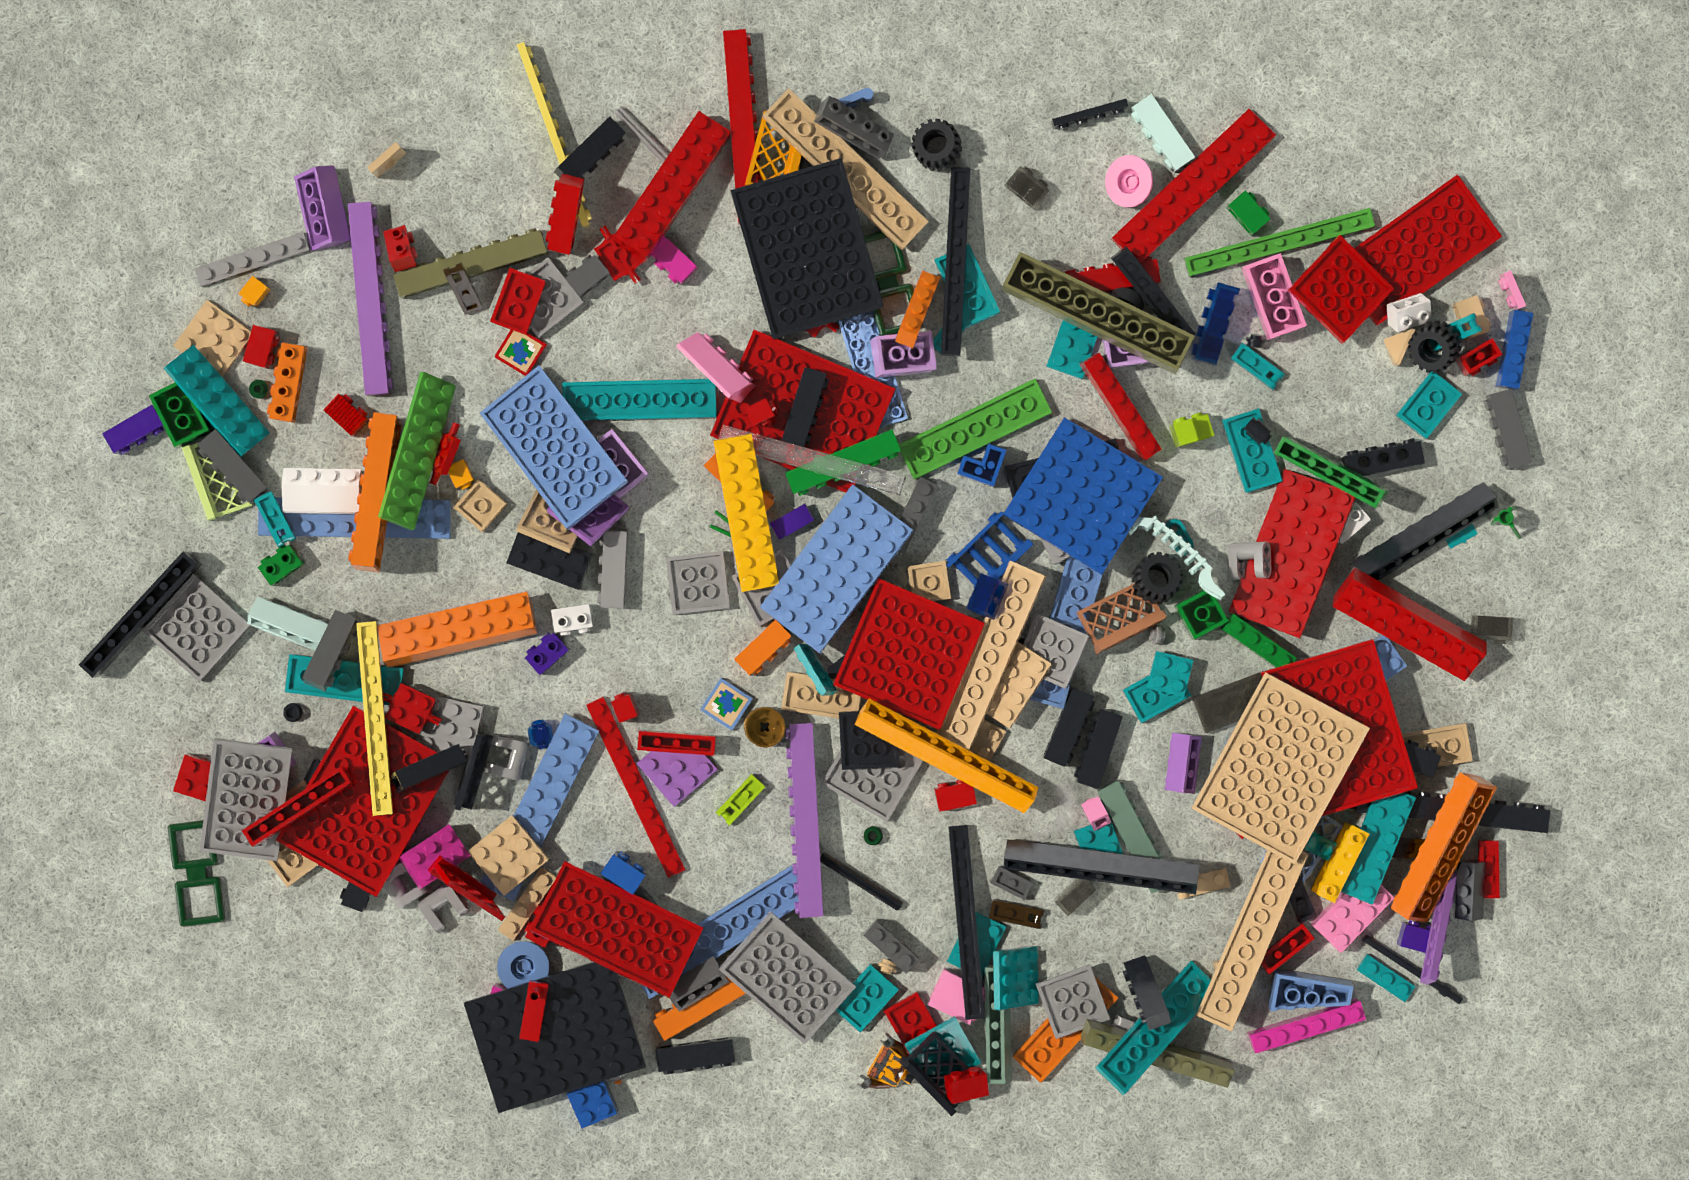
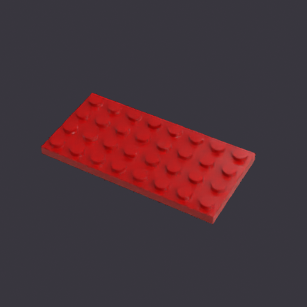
M1458 174L1354 248L1394 288L1369 316L1375 326L1388 319L1387 304L1420 293L1423 294L1502 237Z
M1284 469L1281 476L1282 482L1278 483L1256 542H1268L1270 544L1271 575L1269 578H1257L1254 571V559L1248 560L1245 576L1240 580L1228 612L1301 639L1356 497L1332 485Z
M564 861L530 928V932L668 998L671 997L703 930V927L635 894L632 895L628 891Z

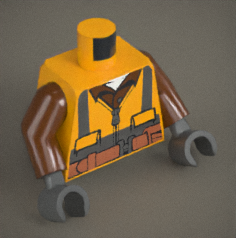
M889 1033L885 1034L888 1037L886 1041L880 1040L883 1045L869 1068L867 1077L860 1075L864 1081L861 1084L857 1083V1085L863 1089L868 1087L889 1089L892 1086L896 1087L900 1079L908 1084H911L914 1079L898 1062L903 1056L905 1058L908 1057L903 1044L892 1038Z

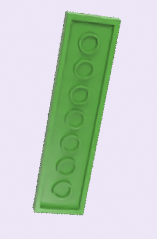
M420 372L378 514L379 518L406 529L415 530L456 385L426 372Z
M1035 378L900 443V453L913 479H916L1051 414L1052 411Z

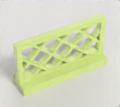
M198 443L182 447L208 521L253 506L252 503L249 504L248 502L242 505L233 503L238 490L233 487L230 488L225 481L223 483L214 479L216 471H214L212 477L204 474L203 468L205 464H212V462L208 461V457L204 459L197 456L195 448L199 447ZM212 481L222 485L218 495L210 492L209 487ZM224 487L235 491L230 501L220 496ZM212 495L217 497L215 502L212 498ZM218 499L228 502L227 509L218 513L216 509Z

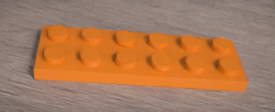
M1095 977L1104 1004L1108 1010L1118 997ZM1047 1017L1012 1057L1041 1083L1081 1040L1083 1029L1056 1039Z

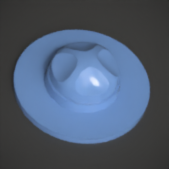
M527 941L515 942L506 947L499 956L497 963L498 976L507 988L548 976L549 961L547 955L534 943Z

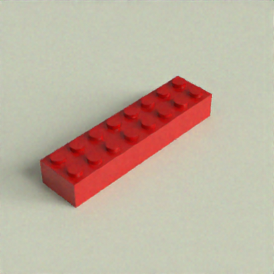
M698 111L615 233L614 242L647 262L730 139L731 131Z
M1357 568L1352 570L1334 594L1332 607L1464 682L1487 654V642Z

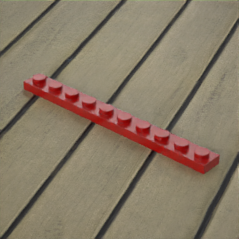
M604 696L587 704L588 711L597 729L600 730L599 734L667 877L669 878L686 870Z

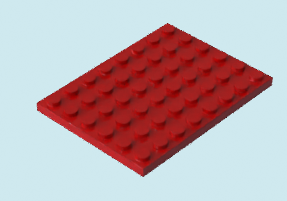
M754 329L738 369L742 373H748L753 378L751 382L755 387L741 403L729 399L727 396L725 397L710 436L716 439H723L751 433L755 455L793 470L876 436L895 388L786 342L773 339L771 336ZM804 367L826 373L827 378L830 380L827 389H823L821 397H824L821 408L816 409L815 415L818 418L815 427L811 426L809 432L812 434L810 444H805V448L781 440ZM765 398L769 401L772 400L778 410L775 412L774 422L766 426H762V424L753 426L745 408ZM851 471L845 473V478L836 482L834 479L826 481L827 485L846 493L852 484L856 485L861 471L853 475Z
M1373 639L1260 672L1262 677L1266 672L1370 728L1322 816L1418 788Z
M353 705L306 788L340 766L345 767L354 783L282 829L276 841L373 896L378 897L449 771L399 794L390 778L393 814L373 816L364 711ZM386 724L390 776L397 770L438 753Z

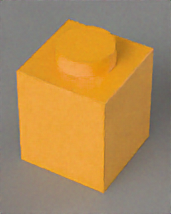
M252 276L238 294L243 297L241 301L247 306L251 307L253 305L258 307L271 289Z
M462 459L451 464L448 473L455 488L465 490L471 487V482H474L475 479L466 460Z

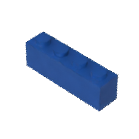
M1520 310L1509 312L1495 387L1512 388V390L1520 388L1533 313Z

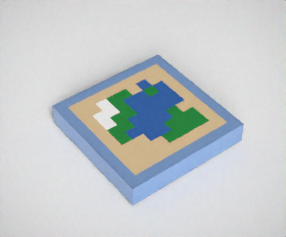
M720 678L700 710L732 731L753 698L723 678Z

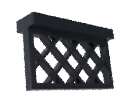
M482 732L476 735L469 762L465 763L453 804L456 805V810L461 811L464 808L473 809L492 745V735Z
M933 1031L907 1058L903 1056L898 1062L952 1117L957 1112L955 1108L960 1103L952 1104L944 1093L946 1091L945 1087H939V1079H944L945 1075H949L953 1071V1065H961V1071L968 1070L969 1067ZM936 1039L938 1041V1049L929 1050V1044ZM937 1053V1061L928 1062V1054ZM941 1053H950L949 1061L941 1062ZM919 1054H924V1063H915L913 1060ZM949 1065L948 1074L940 1075V1066ZM936 1066V1074L927 1075V1067Z

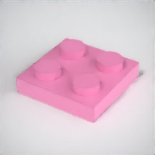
M1511 270L1500 275L1498 283L1501 290H1505L1508 295L1506 302L1509 308L1518 310L1525 307L1526 304Z

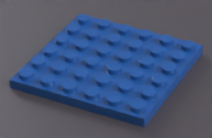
M1064 417L1003 515L1102 575L1163 477Z

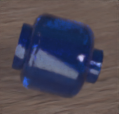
M543 719L531 722L527 729L529 742L532 746L538 749L548 748L554 736L550 723Z

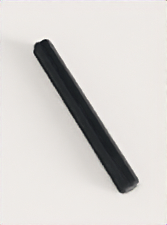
M824 852L820 856L821 863L896 911L903 905L902 901Z

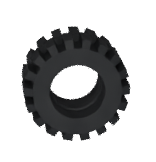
M935 118V122L929 119L927 124L921 123V128H916V135L912 136L913 142L911 147L913 148V153L924 168H929L930 171L937 169L939 172L945 167L947 170L950 168L949 165L951 163L953 166L956 164V158H960L959 152H962V141L951 123L949 124L944 119L942 122L938 118ZM935 137L947 139L946 147L941 152H927V145L931 139Z
M1435 320L1434 322L1430 321L1424 324L1409 339L1408 344L1410 346H1408V351L1411 352L1409 355L1410 359H1414L1413 364L1415 366L1418 364V369L1421 371L1426 369V373L1444 371L1460 355L1459 352L1462 346H1459V344L1462 342L1461 339L1457 338L1459 333L1453 331L1454 327L1452 325L1448 327L1446 322L1440 324V321ZM1428 339H1433L1440 344L1442 355H1437L1429 349Z
M1162 552L1150 553L1134 569L1132 573L1134 575L1132 582L1135 583L1133 589L1138 590L1136 594L1138 597L1142 595L1144 597L1142 600L1145 602L1147 600H1150L1151 604H1154L1156 601L1158 604H1162L1164 601L1167 602L1182 587L1181 584L1184 578L1181 576L1184 573L1183 570H1179L1181 564L1175 563L1176 558H1169L1170 554L1165 553L1162 555ZM1149 570L1161 571L1166 577L1167 585L1164 587L1154 585L1149 579Z

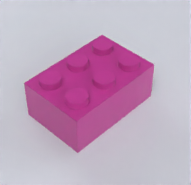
M448 824L401 855L399 860L420 890L437 879L428 869L439 855L458 865L470 857V854L450 824Z

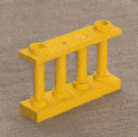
M1346 822L1343 823V827L1334 841L1337 845L1329 861L1325 859L1310 889L1333 903L1336 902L1369 836V833Z

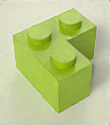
M1202 412L1191 415V419H1186V416L1175 419L1173 424L1169 426L1176 448L1214 436L1208 414L1203 415Z

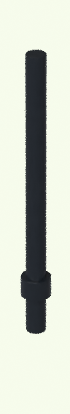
M1368 935L1364 936L1363 942L1421 979L1422 971ZM1438 981L1429 984L1438 990V993L1443 997L1447 996L1457 1004L1462 1002L1463 998L1453 992L1451 987L1446 984L1442 985Z

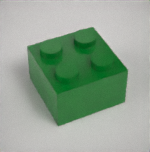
M1204 590L1174 605L1190 637L1194 640L1228 622L1217 599Z

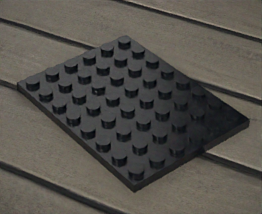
M842 158L730 190L773 339L884 308Z
M595 962L532 980L549 983L539 1042L519 1039L529 982L464 1002L498 1113L646 1068L618 974Z

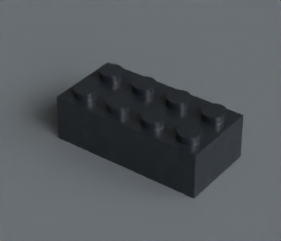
M517 532L506 563L571 588L581 590L594 554L572 547L570 553Z

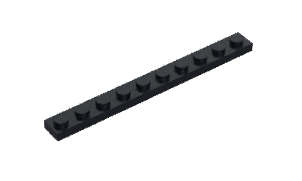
M951 167L941 356L961 357L970 167Z
M968 825L948 826L965 1020L985 1018Z

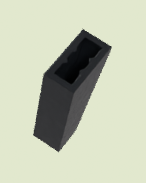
M456 744L395 771L390 778L399 794L464 764L467 761V753L464 747Z

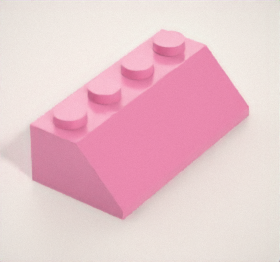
M697 332L678 343L676 347L729 399L741 403L754 389L755 385L751 382L753 378L746 372L742 373L738 369L740 365L733 359L729 360L725 356L727 354L726 351L720 346L716 347L713 344L714 340L705 333L703 335Z

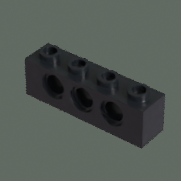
M1414 438L1403 440L1402 445L1396 446V443L1393 442L1384 444L1382 449H1377V446L1365 448L1366 452L1358 453V450L1346 452L1347 456L1342 457L1345 467L1362 476L1425 463L1421 441L1415 442ZM1400 449L1406 453L1404 460H1401L1397 455ZM1381 453H1384L1387 456V461L1385 464L1379 461V455ZM1362 457L1368 459L1367 467H1362L1360 465V459Z

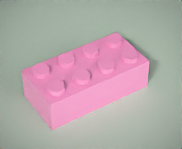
M1281 253L1246 265L1241 269L1267 341L1307 326L1298 300L1288 291L1292 283Z
M1382 885L1378 890L1373 905L1340 892L1336 902H1331L1310 924L1337 951L1342 953L1391 903L1394 897Z

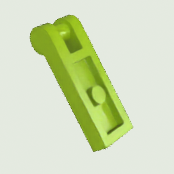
M751 774L715 813L719 817L722 816L730 826L766 786ZM729 806L735 811L732 815L726 810Z

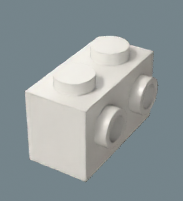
M1420 293L1387 304L1388 325L1396 332H1403L1409 328L1422 326L1424 323L1432 321L1431 301Z
M1354 502L1338 545H1342L1371 520L1356 502Z
M591 604L551 610L554 633L559 632L560 636L569 635L571 630L577 629L579 633L589 632L590 627H594Z

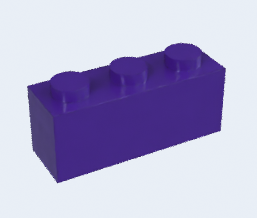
M150 405L103 432L102 435L114 454L120 453L124 455L131 451V446L135 444L139 446L147 442V437L150 435L157 436L164 432V426L154 406Z

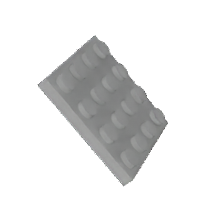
M192 574L142 631L198 682H201L251 625H248L244 617L196 574Z

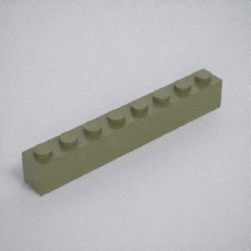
M536 228L525 231L526 234L522 236L514 234L508 236V240L502 242L494 240L489 242V246L486 247L478 245L470 248L471 251L466 253L458 251L452 254L453 257L446 259L444 256L434 259L433 263L427 264L423 262L417 264L414 269L398 271L393 277L399 297L404 299L449 285L443 269L448 267L451 269L461 262L468 277L472 278L547 255L548 250L541 230L537 231ZM456 274L453 277L454 279L459 278L460 275Z
M1087 1019L1081 1033V1039L1086 1046L1109 1052L1127 1031ZM1169 1044L1151 1064L1228 1088L1234 1074V1069L1229 1061L1173 1044Z

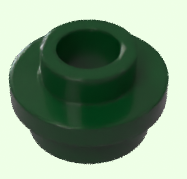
M254 380L249 386V393L256 399H262L268 394V385L263 380ZM256 386H261L259 393L255 391Z
M870 826L864 831V840L867 844L877 845L882 841L883 834L878 827ZM871 832H875L877 834V837L875 839H871L869 837Z

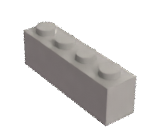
M606 531L600 537V546H603V554H599V565H602V573L598 574V584H601V592L597 594V603L600 604L601 608H625L628 532Z

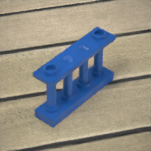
M1002 511L998 514L994 512L987 519L989 523L958 554L953 552L946 559L948 561L946 564L948 568L953 564L974 585L975 591L973 594L977 598L1005 573L1010 561L1016 562L1033 545L1029 539L1026 541L1020 540L1000 519L1003 515ZM993 524L1015 545L1016 550L1012 554L1006 553L987 534L986 531ZM980 537L1001 558L1002 564L998 568L996 566L993 567L972 546ZM966 551L988 572L987 575L989 577L985 581L979 580L958 559Z

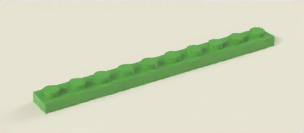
M1367 208L1185 257L1184 261L1188 276L1191 277L1336 238L1338 235L1343 236L1373 228L1375 224L1371 209Z

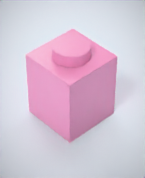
M1098 796L1090 798L1081 804L1094 831L1111 823L1108 813Z

